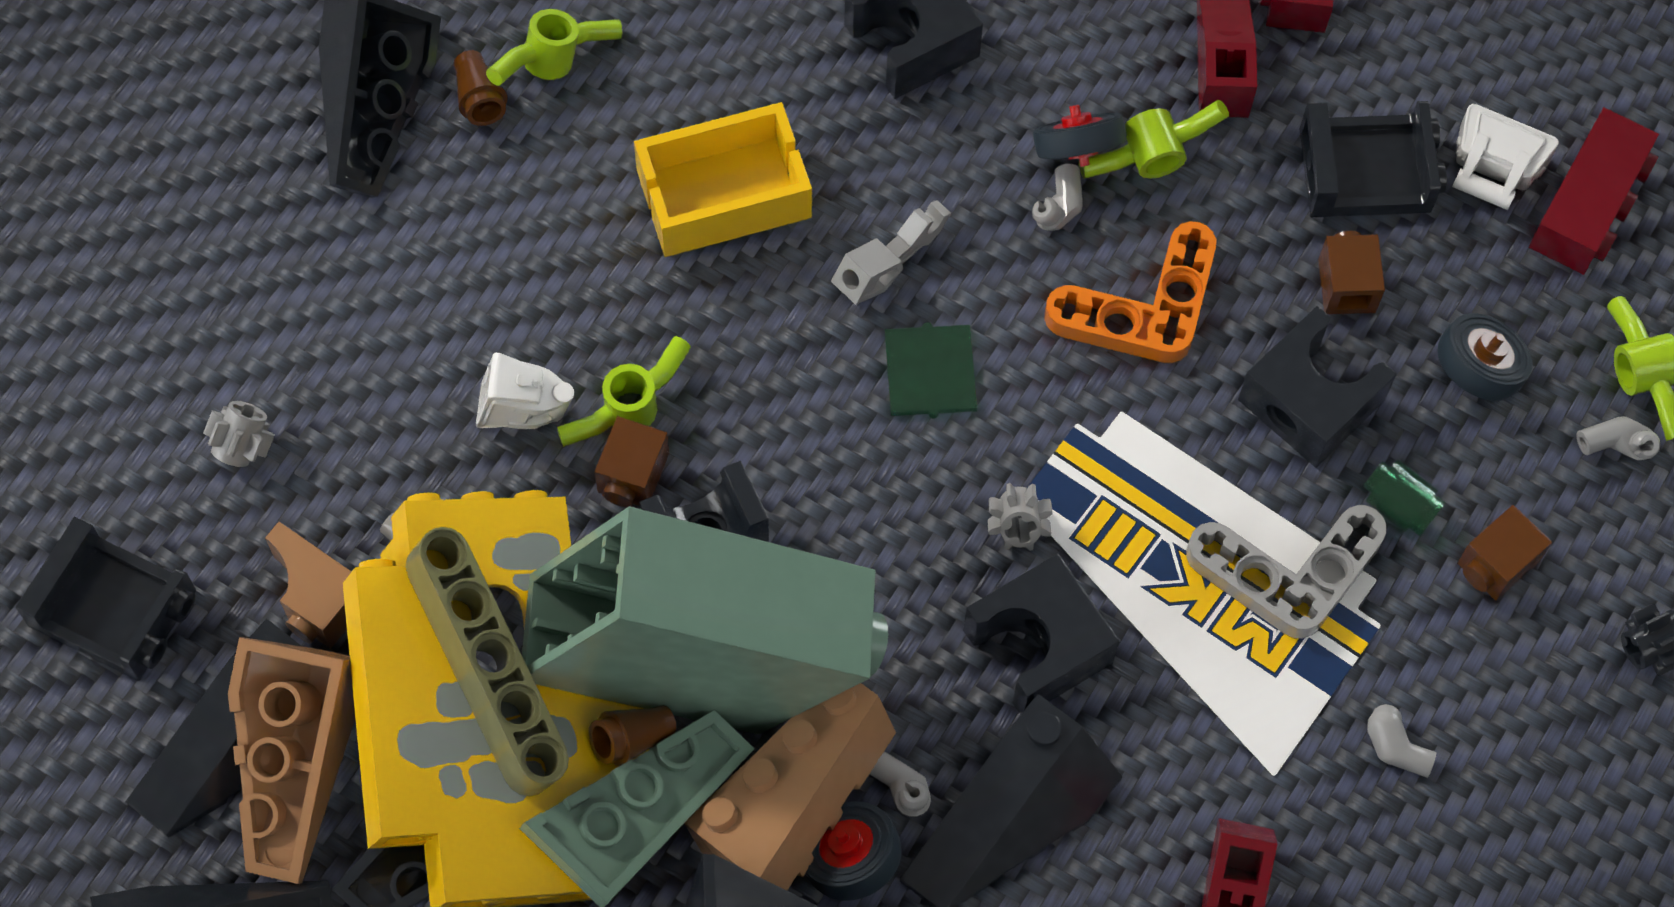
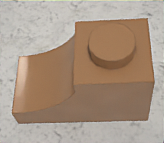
M278 522L265 539L274 558L288 572L287 592L280 600L288 618L285 624L303 641L311 644L316 638L331 649L347 629L343 582L352 571L281 522Z

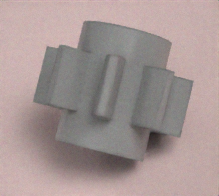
M242 401L230 402L228 407L223 406L221 413L212 410L203 434L210 437L208 444L212 446V455L219 461L235 467L248 466L250 461L255 462L257 455L266 457L275 434L267 431L270 424L266 422V413L260 408Z
M1011 483L1006 484V491L1000 499L995 497L989 498V513L993 516L988 519L989 535L1001 533L1004 539V549L1009 550L1014 546L1019 548L1026 547L1031 551L1040 535L1050 537L1051 525L1047 518L1053 514L1052 503L1050 499L1038 501L1035 484H1031L1026 488L1014 487Z

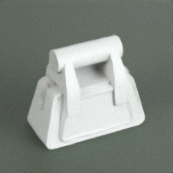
M1471 104L1464 115L1457 139L1456 162L1463 166V169L1460 168L1452 187L1508 210L1516 194L1515 190L1523 191L1528 189L1545 172L1559 144L1558 139L1480 105ZM1476 171L1504 183V186L1474 174V172Z
M494 353L481 382L476 427L536 429L551 422L559 421L563 418L573 399L574 389L569 383L563 382L549 369L521 362L502 353Z

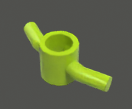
M540 10L530 19L526 43L512 48L486 71L487 78L491 83L499 86L525 65L526 69L536 77L546 80L560 79L566 76L572 68L576 45L588 41L621 39V21L619 19L586 21L577 24L571 15L561 10Z
M1216 100L1190 118L1176 124L1167 109L1158 108L1141 112L1125 124L1128 144L1113 151L1090 156V165L1080 167L1079 163L1081 175L1085 179L1120 170L1134 163L1139 175L1143 178L1152 179L1168 175L1178 170L1187 160L1182 143L1201 135L1228 118V109L1221 100Z
M1622 296L1615 297L1608 303L1607 309L1623 331L1628 342L1618 345L1614 351V367L1619 384L1623 391L1630 396L1650 391L1658 411L1666 441L1674 439V391L1671 386L1674 385V336L1670 333L1649 337L1642 321L1626 298Z
M674 336L657 364L649 371L635 364H623L613 368L605 376L602 385L604 406L590 416L557 427L563 447L605 432L614 425L617 416L650 426L657 414L655 392L667 384L674 376L691 349L690 344L684 339ZM626 393H636L642 396V399L635 404L626 405L617 401L620 396Z

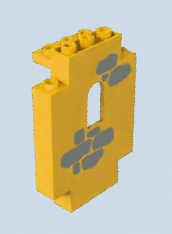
M542 490L520 492L514 495V498H494V494L487 491L471 492L463 495L461 499L441 500L440 495L437 493L411 495L391 517L393 539L381 552V559H370L359 563V567H355L343 582L368 849L424 845L430 907H511L592 900L519 828L524 822L541 812L544 813L561 803L568 796L583 787H588L619 767L613 763L603 764L592 751L589 742V727L593 721L599 719L601 713L604 711L644 708L536 685L566 746L569 756L568 768L560 779L538 795L525 796L516 793L506 783L406 571L408 555L426 533L439 527L452 528L462 534L467 541L489 588L497 587L504 589L518 600L522 609L525 627L530 574L571 546L566 497H547V493ZM427 550L428 560L433 566L439 569H448V563L443 554L435 550ZM457 600L451 601L452 610L457 617L466 621L472 620L471 610L465 603ZM501 702V711L505 719L513 724H521V715L516 706L511 703ZM526 753L527 767L535 775L544 777L546 772L544 762L537 755Z

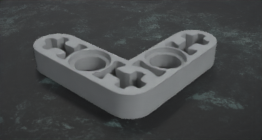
M1356 505L1348 508L1336 521L1297 574H1294L1227 526L1215 522L1201 524L1193 531L1187 545L1186 557L1189 565L1197 573L1282 633L1292 638L1303 639L1312 636L1319 630L1377 553L1386 535V522L1383 516L1372 507ZM1362 523L1370 528L1368 537H1362L1352 553L1343 548L1352 534L1353 527L1358 528ZM1215 540L1222 545L1219 552L1220 555L1215 553L1210 558H1207L1201 554L1204 547L1203 544L1210 545ZM1238 554L1242 558L1237 562L1232 575L1226 573L1229 562L1232 563L1235 555ZM1326 559L1334 560L1343 567L1345 579L1335 584L1327 583L1318 576L1316 565ZM1258 568L1269 576L1270 587L1263 592L1250 591L1243 585L1241 574L1247 569ZM1282 585L1287 589L1283 598H1279L1275 607L1270 602L1274 599L1279 586ZM1304 602L1310 606L1309 617L1303 616L1297 621L1290 616L1293 609L1292 606L1297 607Z

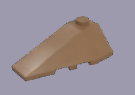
M239 637L228 690L229 710L235 714L238 746H233L235 765H240L243 800L239 803L245 870L249 873L300 884L303 882L355 721L350 656L315 648Z

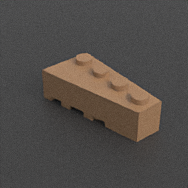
M860 683L792 717L684 823L702 854H715L786 891L797 875L803 877L809 865L813 862L814 856L812 851L827 829L833 830L843 813L841 807L853 789L861 788L878 759L896 734L879 696Z

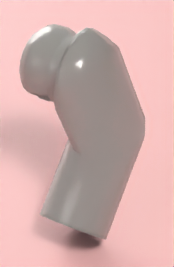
M1063 164L1055 169L1056 195L1052 198H1045L1044 204L1040 200L1034 204L1032 215L1041 229L1047 231L1060 230L1081 212L1083 207L1080 168L1077 165Z
M1624 416L1577 431V442L1585 455L1612 448L1630 458L1646 460L1656 456L1661 446L1658 435L1651 429Z
M884 751L870 772V775L890 787L895 806L899 812L908 817H917L924 814L931 803L926 778Z

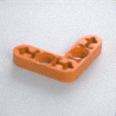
M1192 221L1182 223L1174 229L1153 305L1079 286L1064 285L1052 291L1047 299L1044 318L1047 327L1054 334L1063 338L1162 363H1174L1182 360L1191 348L1216 250V237L1213 231L1207 225ZM1188 240L1199 242L1192 268L1182 266ZM1184 282L1193 288L1195 297L1187 302H1177L1168 295L1166 288L1171 283ZM1066 303L1075 305V313L1072 315L1071 320L1061 317ZM1092 308L1098 309L1095 327L1088 326ZM1112 314H1123L1131 320L1133 329L1123 335L1114 334L1106 328L1104 320ZM1169 316L1179 318L1173 345L1162 343Z

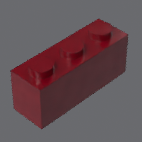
M1603 107L1528 248L1583 275L1593 258L1603 262L1618 235L1609 230L1614 218L1624 223L1638 197L1637 194L1629 191L1635 179L1645 184L1659 156L1650 152L1659 133Z

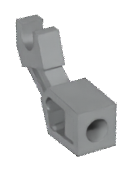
M938 200L931 202L925 213L920 208L914 210L897 232L898 236L886 246L876 238L846 253L831 282L855 305L884 293L903 270L902 264L920 248L929 245L941 232L951 212Z

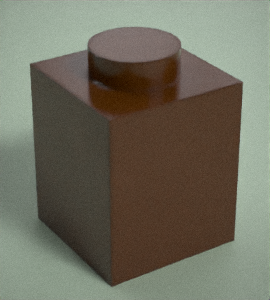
M1343 231L1334 236H1326L1318 259L1324 312L1327 314L1376 313L1385 292L1378 234L1362 235L1357 231Z
M617 416L594 471L598 493H601L607 501L621 507H631L632 504L640 506L641 501L652 497L669 456L667 432Z
M1512 505L1467 545L1457 564L1463 569L1465 578L1474 588L1481 592H1487L1497 601L1541 561L1552 541L1520 510Z

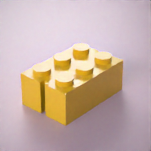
M782 102L634 141L637 173L649 210L651 209L652 220L664 257L812 218V187L799 149L796 150V141Z

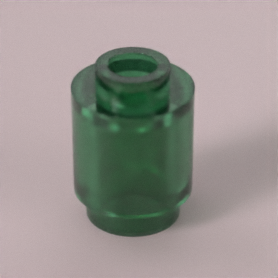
M1398 459L1392 467L1382 461L1363 485L1364 488L1371 492L1365 500L1366 503L1404 532L1409 528L1418 536L1423 533L1446 503L1435 495L1438 489Z

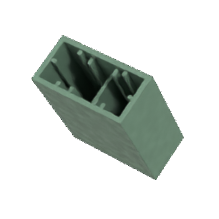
M629 506L530 574L522 657L536 685L644 709L665 705L674 716L698 720L715 710L734 729L761 734L870 679L880 667L885 656L888 643V625L881 613L873 611L875 569Z

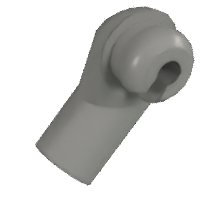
M1384 704L1375 708L1368 719L1367 729L1378 758L1387 764L1428 778L1437 752L1409 742L1402 723L1401 712L1396 707Z

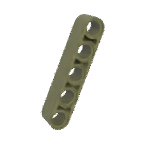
M434 528L423 536L408 555L406 561L408 578L506 783L513 791L520 795H538L560 779L566 772L569 761L566 746L467 541L462 534L452 528ZM427 550H435L443 554L447 560L448 569L444 570L433 566L428 560ZM457 600L465 603L472 612V620L466 621L457 617L452 610L451 601ZM476 651L486 652L493 657L497 666L496 672H488L481 668L476 659ZM501 702L511 703L516 706L521 715V724H513L505 719L501 711ZM526 753L535 754L541 758L546 768L544 777L537 776L530 771L526 764Z

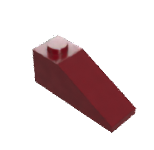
M1218 818L1202 907H1265L1278 845L1274 829Z

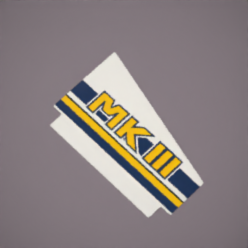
M1124 412L1118 414L1101 437L1076 424L1029 484V486L1031 484L1036 485L1038 501L1042 499L1051 500L1053 514L1047 518L1051 525V537L1269 773L1275 776L1380 628V623L1358 609L1376 583V579L1362 571L1319 630L1312 636L1301 639L1292 638L1282 633L1201 576L1189 565L1186 557L1189 539L1193 531L1201 524L1208 522L1220 523L1236 532L1294 574L1298 573L1320 542ZM1214 540L1210 545L1203 544L1204 547L1201 553L1203 556L1210 558L1215 553L1220 555L1219 552L1222 545ZM1238 554L1235 555L1233 562L1228 564L1226 573L1232 575L1237 562L1242 558ZM1326 559L1316 565L1318 576L1327 583L1335 584L1345 579L1343 567L1334 560ZM1258 568L1247 569L1241 574L1243 585L1250 591L1263 592L1270 587L1269 576ZM1280 585L1270 604L1276 607L1279 598H1283L1287 588ZM1302 602L1297 607L1292 606L1293 609L1290 616L1293 619L1299 621L1303 616L1309 617L1310 606Z

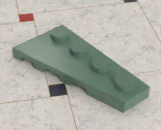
M713 710L659 742L652 749L637 758L622 764L612 770L610 774L586 788L583 787L556 806L524 822L519 829L599 907H605L746 759L754 748Z

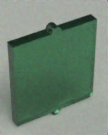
M926 322L922 327L885 329L891 416L929 414L930 418L935 419L942 413L977 412L970 325L932 327L931 323Z

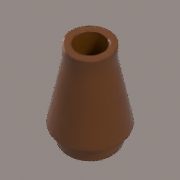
M469 50L460 53L453 63L457 77L459 111L474 125L485 126L493 124L505 114L508 95L501 85H494L487 78L486 71L488 66L480 52Z
M665 705L645 709L604 711L599 716V719L593 721L589 727V742L594 755L600 762L621 766L675 734L676 721L671 710Z

